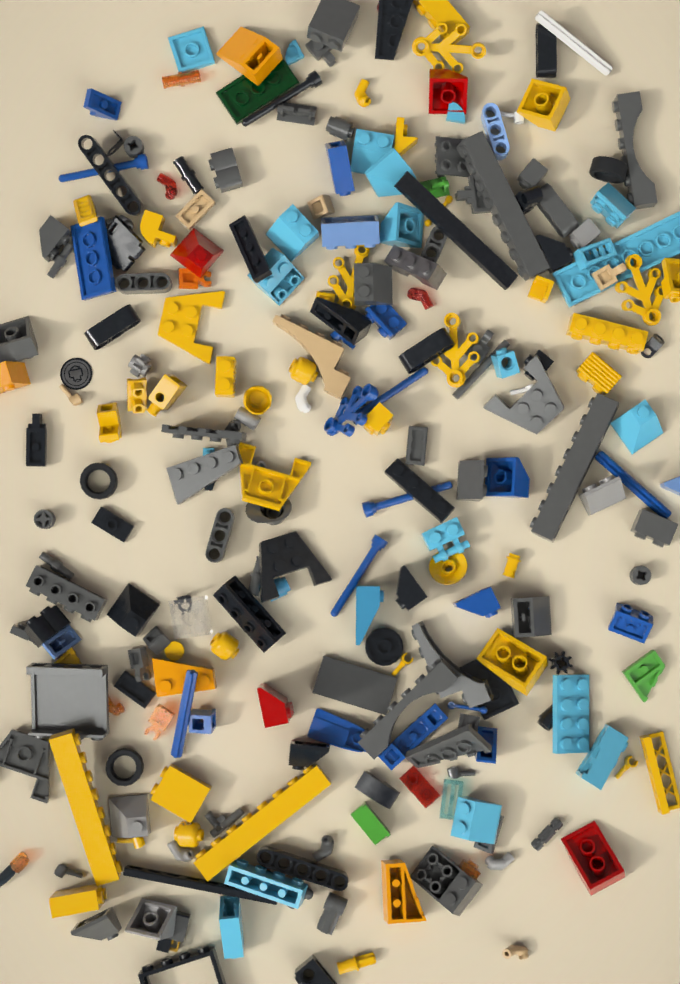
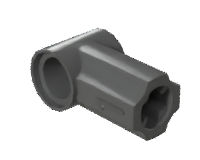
M329 892L323 907L324 911L316 929L325 934L332 935L339 917L344 912L348 899Z

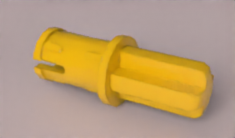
M373 952L357 957L354 955L351 959L337 962L339 974L341 975L356 969L359 971L360 968L376 963V957Z

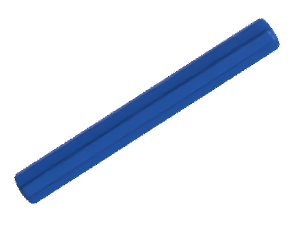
M603 451L597 453L595 459L615 477L620 476L622 483L656 514L666 519L669 518L671 511L606 453Z
M193 669L186 672L171 755L174 758H180L183 753L198 672Z

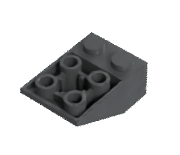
M434 846L430 848L410 875L412 880L448 911L457 916L462 914L483 885Z

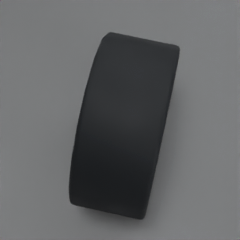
M598 156L593 158L589 173L597 180L618 184L625 181L628 166L618 159Z
M104 463L90 464L81 473V489L93 499L101 500L108 498L117 488V474ZM103 470L109 475L110 485L105 491L94 492L90 489L88 477L93 471Z
M122 748L109 756L105 770L111 782L118 786H128L141 777L144 763L137 751L130 748ZM123 755L131 757L136 764L134 775L126 779L118 777L113 769L115 760Z

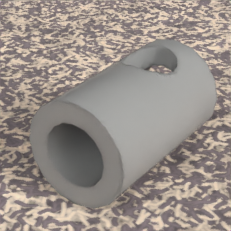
M242 406L234 419L253 431L261 418L250 413Z

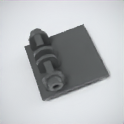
M436 136L435 174H437L438 178L445 177V175L468 177L470 175L467 170V163L458 151V145L463 139Z

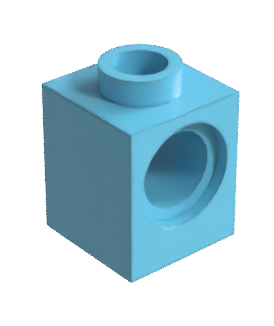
M501 348L496 350V354L491 355L497 377L503 379L520 373L513 350ZM507 357L508 364L503 367L502 360Z

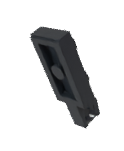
M32 414V424H28V428H26V466L46 467V424H42V414Z

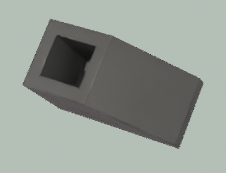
M51 215L39 229L42 257L47 262H50L51 259L54 260L57 254H59L61 246L66 245L71 239V231Z

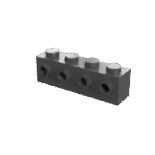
M40 565L35 566L26 584L30 588L29 592L37 596L43 594L47 596V601L55 605L59 602L65 605L63 609L71 613L76 611L82 614L80 616L82 619L89 622L91 620H98L107 602V599Z

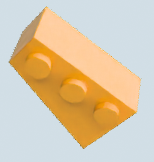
M4 361L0 363V394L31 384L24 362Z
M152 658L157 697L182 694L186 672L192 669L198 672L194 692L217 688L215 670L213 668Z
M401 859L381 860L384 920L388 924L427 921L405 862Z

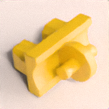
M146 377L127 379L128 412L144 413L147 410Z

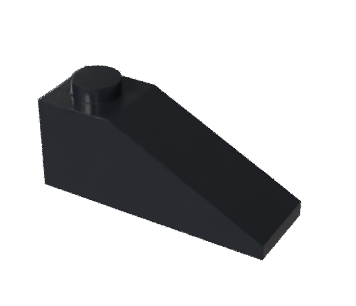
M320 297L315 298L310 310L313 315L353 345L367 336L372 321L360 312Z

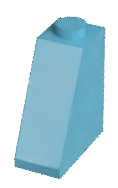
M220 896L219 924L224 959L244 957L240 898Z

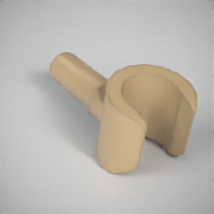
M63 384L59 386L73 406L83 403L78 393L72 395Z

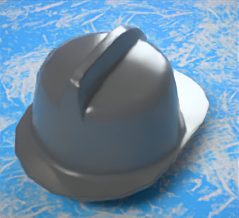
M287 499L280 511L247 503L245 512L247 517L256 523L278 525L290 514L292 504Z

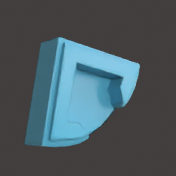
M296 39L289 44L286 50L285 59L288 66L304 58Z
M455 102L449 103L448 110H463ZM448 111L446 121L465 124L464 112Z

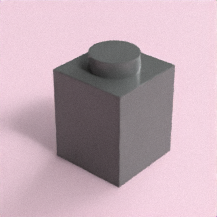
M533 158L520 173L517 179L519 185L523 189L538 185L547 174L548 169Z

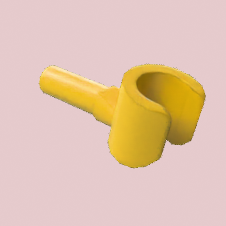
M404 653L401 656V662L391 674L395 677L405 665L413 662V657L409 662H406L404 656L407 653Z
M627 756L624 759L623 767L615 777L619 779L626 770L636 767L638 760L630 765L629 760L632 756Z
M143 837L117 838V843H133L135 849L145 845Z

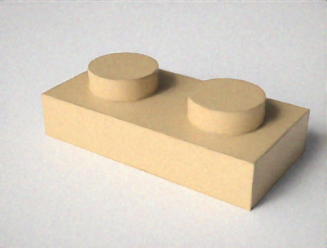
M201 189L175 217L190 231L216 203Z

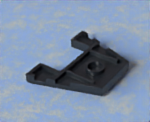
M296 531L259 543L261 603L279 597L273 580L275 577L308 568L314 586L332 580Z

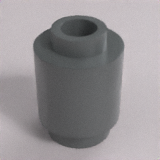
M331 116L327 123L326 131L330 135L347 141L348 137L352 138L355 127H352L353 122L337 116L335 118Z

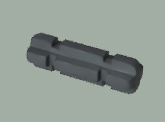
M555 817L550 822L551 825H547L538 835V838L531 842L534 849L539 851L543 844H546L556 834V830L563 826V823Z

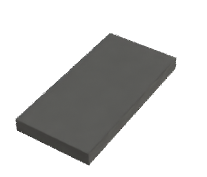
M323 656L313 693L386 715L397 678Z

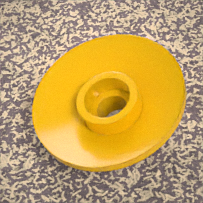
M456 553L448 557V560L444 562L441 560L435 563L432 557L429 564L432 578L443 585L459 582L465 576L468 567L466 558L462 553ZM449 567L453 568L449 572L446 571V569Z

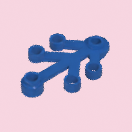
M366 384L364 388L356 386L350 399L344 397L340 402L335 417H330L324 425V430L327 434L333 436L342 432L348 437L352 436L355 427L348 423L342 425L346 420L355 421V423L363 426L367 421V415L355 412L367 401L376 400L379 395L377 388L371 384Z

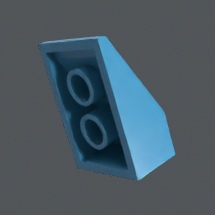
M356 586V645L361 644L380 607V602H384V590H380V586Z

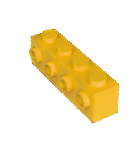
M573 313L570 317L566 335L571 336L575 340L584 339L588 340L591 344L608 345V348L619 350L620 348L627 350V353L637 355L645 348L648 331Z

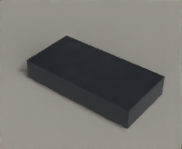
M126 670L114 685L115 688L144 709L156 695L154 690L141 681L137 682L135 677Z

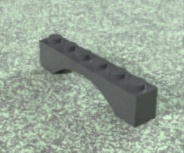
M640 91L617 94L614 101H612L613 113H616L617 117L615 129L619 131L620 135L618 147L619 150L622 149L623 156L621 161L628 166L624 185L628 186L629 192L627 193V200L636 208L635 210L654 207L657 204L655 184L641 170L633 149L634 127L643 110Z
M436 660L428 668L430 672L426 676L422 674L415 681L417 685L412 690L408 688L400 695L403 699L399 703L394 701L387 708L389 712L384 717L380 715L373 722L375 726L371 730L367 728L359 735L361 737V740L358 742L359 745L373 759L377 758L390 745L394 725L399 715L411 702L427 694L444 692L459 678L444 660L440 663Z

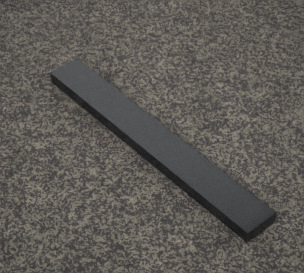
M408 171L394 185L399 192L504 290L510 287L518 275Z
M127 865L123 872L124 876L277 905L276 901L220 882L207 881L205 879Z

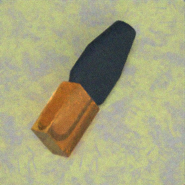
M21 851L0 874V887L7 883L15 873H20L27 866L30 860L26 853Z

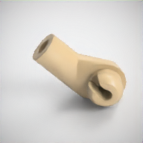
M510 945L502 952L503 957L506 959L518 954L520 960H525L529 957L528 949L525 946Z

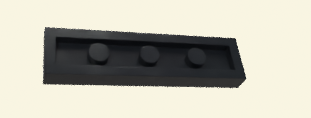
M244 215L229 224L253 281L258 283L272 275V271L248 218Z
M398 458L385 470V474L440 523L454 511L455 507Z

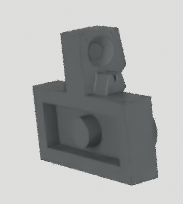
M469 175V186H465V190L455 193L456 201H466V204H471L472 214L491 213V210L487 209L484 204L482 192H479L475 186L474 176Z

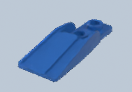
M320 708L316 709L307 734L309 738L346 750L366 752L358 743L361 740L359 735L366 730L365 728Z

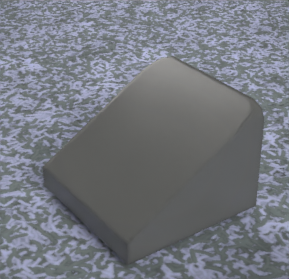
M155 626L143 638L148 648L156 655L160 654L170 644V640L158 626Z

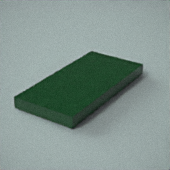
M282 59L259 86L242 75L217 91L216 95L236 125H238L246 117L298 86L299 81L285 60Z

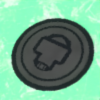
M72 358L63 364L60 377L66 387L80 390L90 383L92 368L84 359Z

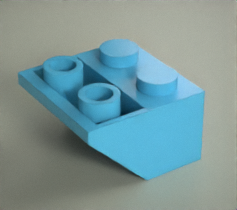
M609 182L594 195L590 202L592 209L598 214L601 213L606 218L605 221L611 227L615 226L617 229L636 209Z
M272 248L265 255L272 275L255 283V285L280 306L305 278L284 254ZM249 273L247 276L253 281L251 274Z

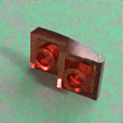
M414 765L399 778L426 809L441 796Z

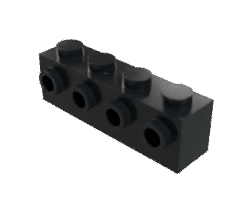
M233 576L213 594L263 653L286 634L236 576Z

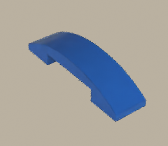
M436 703L433 704L392 741L378 757L392 771L405 759L407 751L419 745L430 733L448 719L447 715Z

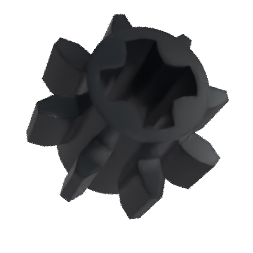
M562 651L561 655L554 652L555 657L548 659L552 662L549 668H556V674L558 675L560 670L567 674L568 666L573 667L572 664H569V660L572 657H565V651ZM562 657V661L565 662V665H561L559 668V664H557L556 661L561 660Z

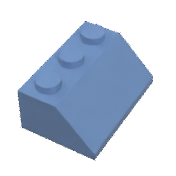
M378 215L321 218L322 247H326L328 250L338 249V246L353 249L357 248V245L373 248L376 247V244H380Z

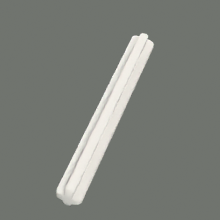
M543 10L538 12L535 17L536 21L601 73L608 75L613 67Z

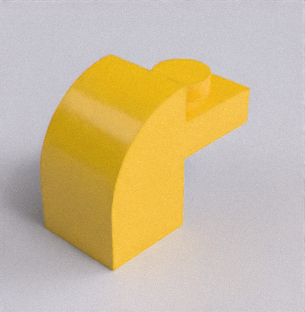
M145 210L140 223V230L145 241L153 248H156L158 241L161 246L170 248V246L176 247L177 237L162 231L165 222L163 215Z
M117 402L98 405L97 417L100 426V443H113L122 438Z

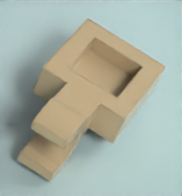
M624 262L613 269L608 264L591 275L600 291L618 282L616 276L624 273L627 268Z

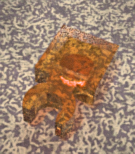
M158 704L148 720L152 725L145 730L144 735L154 731L155 737L153 740H157L161 734L160 729L163 731L167 729L175 713Z

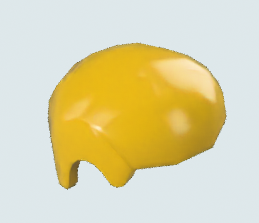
M254 385L244 393L243 404L250 413L261 415L271 407L272 396L265 387Z

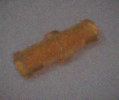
M199 70L186 73L181 71L176 75L162 76L164 89L180 85L185 87V84L201 82Z

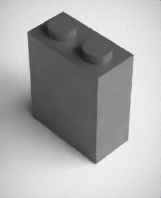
M321 0L308 26L307 38L342 52L358 18L360 5L348 0Z

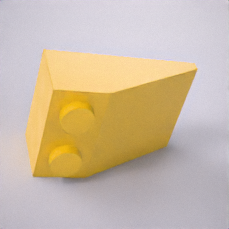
M497 628L476 658L508 685L526 696L548 666L545 655Z

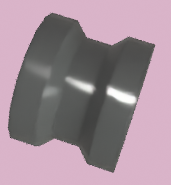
M130 136L125 140L124 149L129 157L135 158L144 153V146L140 138Z
M39 510L34 515V523L39 528L50 529L55 524V515L51 511Z
M636 566L631 569L629 577L634 584L644 585L650 581L651 572L645 566Z

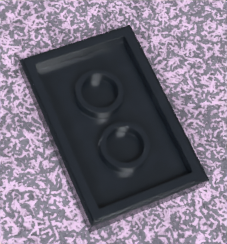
M477 659L459 667L480 680L487 679L494 698L491 701L478 705L480 708L485 706L488 710L485 714L481 713L484 720L519 704L512 687Z

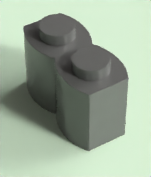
M228 148L211 153L212 159L208 161L211 171L215 170L217 177L213 178L216 189L220 188L221 193L243 187L233 149Z

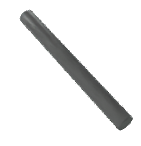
M504 340L452 395L458 400L493 363L491 355L496 354L498 349L507 348L510 344Z

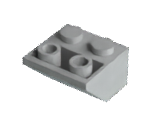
M611 475L600 480L599 486H596L594 483L582 489L583 493L579 497L588 516L626 499L620 476L614 478Z

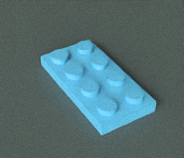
M587 674L553 675V753L555 754L589 753V675Z

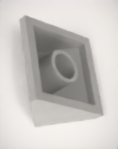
M142 898L126 926L125 932L156 940L173 937L177 906Z

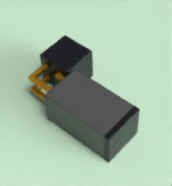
M177 911L173 937L158 940L156 950L166 953L178 951L180 942H184L191 914ZM174 940L178 941L177 948L171 947V944L173 945Z

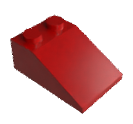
M595 821L561 838L570 859L591 896L625 878L624 869Z

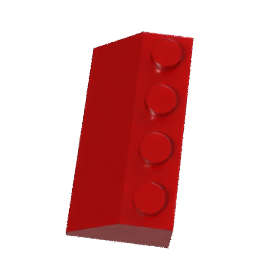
M266 683L260 684L257 692L265 728L289 723L294 713L292 702H288L287 697Z

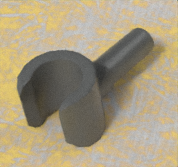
M457 766L447 768L448 776L453 779L463 776H475V771L459 772Z
M59 864L54 872L60 878H63L65 873L78 878H82L83 875L68 869L64 864Z

